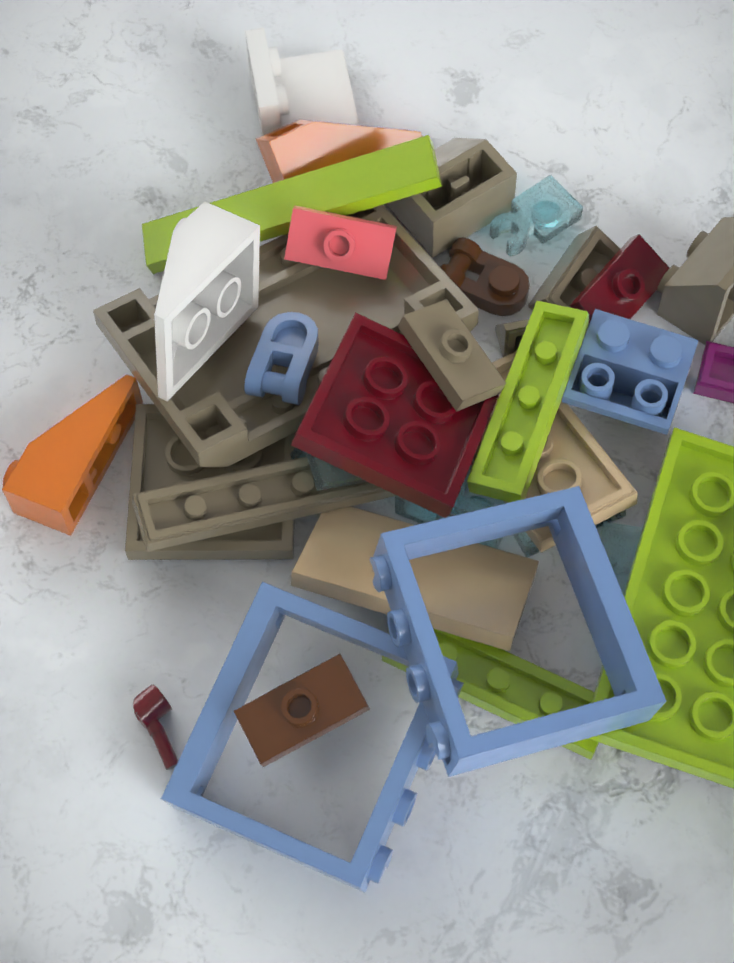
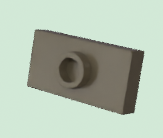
M447 299L402 316L398 328L456 412L501 393L506 382Z

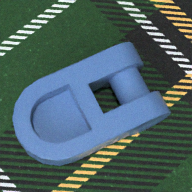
M286 312L278 314L269 320L264 327L246 373L245 394L263 398L265 393L282 396L283 402L296 405L302 403L307 379L315 361L319 345L318 328L309 316L299 312ZM273 365L288 367L286 374L272 372L271 370Z

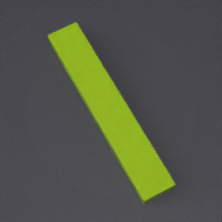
M426 135L210 202V204L260 225L261 242L289 233L294 206L347 216L442 187L434 145L430 136ZM198 207L142 224L146 266L153 274L165 270L173 230L181 219L187 218Z

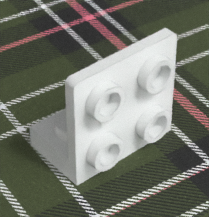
M264 28L245 30L249 68L262 136L299 119L359 125L346 60L342 50L279 59L278 48H268Z

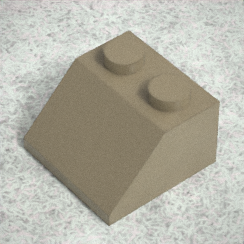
M723 217L709 234L701 231L688 249L686 255L688 259L680 268L672 265L661 279L657 291L662 294L657 315L691 337L699 340L704 345L706 341L713 342L734 317V217Z

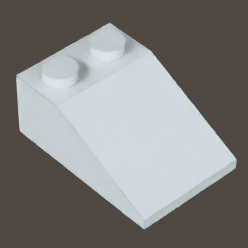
M205 201L187 218L181 219L173 230L154 314L158 397L165 401H168L249 318L259 305L260 225Z

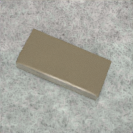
M597 226L580 233L562 255L528 304V307L533 311L537 300L571 308L569 305L614 257L620 248Z

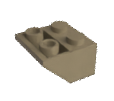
M454 138L436 148L435 155L442 187L386 203L432 258L452 247L456 239L460 237L467 238L514 209L517 172L487 139Z

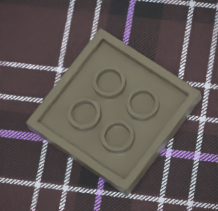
M136 404L125 553L128 560L294 559L295 519L146 552L132 504L133 493L296 459L297 448L291 446L296 432L229 467H200L155 404Z

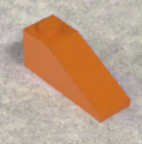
M128 374L123 376L30 442L20 459L14 460L9 465L3 478L2 491L14 514L67 535H72L135 421L136 404H144L135 377Z

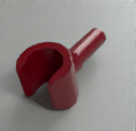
M150 685L134 698L133 709L138 721L148 730L149 735L152 736L165 769L169 770L176 767L178 759L164 727L158 720L171 711L172 707L161 691L155 685Z

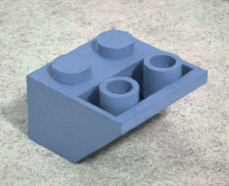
M595 309L563 394L562 402L667 435L675 416L699 340Z

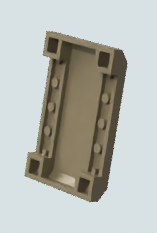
M380 205L347 216L397 226L386 280L285 260L288 234H284L259 247L258 308L168 401L158 397L154 314L159 294L148 299L139 288L94 309L93 313L96 325L200 467H229L298 430L355 312L403 335L398 328L403 315L447 299L470 332L478 324L479 309L384 205ZM286 312H299L307 315L315 322L318 328V352L307 379L305 395L300 405L283 402L280 395L265 393L262 398L247 395L244 391L246 373L264 327L270 319ZM273 365L271 371L286 374L288 367Z

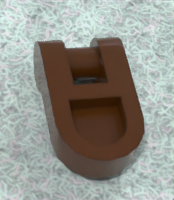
M460 237L456 239L449 251L450 261L448 264L440 266L447 276L481 310L498 316H510L521 311L526 305L530 287L528 276L524 270L511 262L483 251L477 243L468 238ZM467 270L480 275L477 281L465 276Z

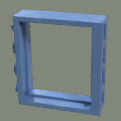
M579 486L381 533L374 555L369 559L375 574L372 583L377 592H385L391 609L387 613V623L391 638L395 646L404 647L410 665L406 668V679L410 694L416 703L423 702L429 724L425 728L429 748L434 747L438 760H443L448 777L647 722L666 703L663 691ZM548 526L615 697L471 736L409 560Z
M262 582L161 799L176 809L365 893L370 880L379 884L385 868L389 866L393 849L385 845L394 824L404 827L412 812L417 793L409 789L418 768L428 771L436 755L434 747L429 748L425 728L429 724L423 702H420L351 863L202 797L238 720L234 710L245 705L285 616L410 666L404 647L395 646L389 633ZM443 656L458 697L464 683L456 680L459 674L457 662Z

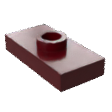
M637 234L624 244L569 306L574 309L588 311L589 324L595 309L631 319L657 290L669 266L640 234Z

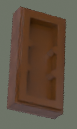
M338 654L234 710V713L262 767H265L367 712L370 708L341 654Z

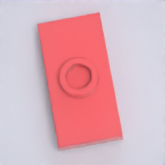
M294 206L284 259L386 280L397 226Z

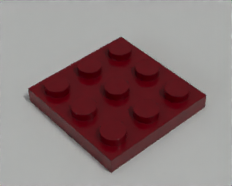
M355 312L295 434L291 446L443 518H447L454 507L499 394L456 412L404 335Z

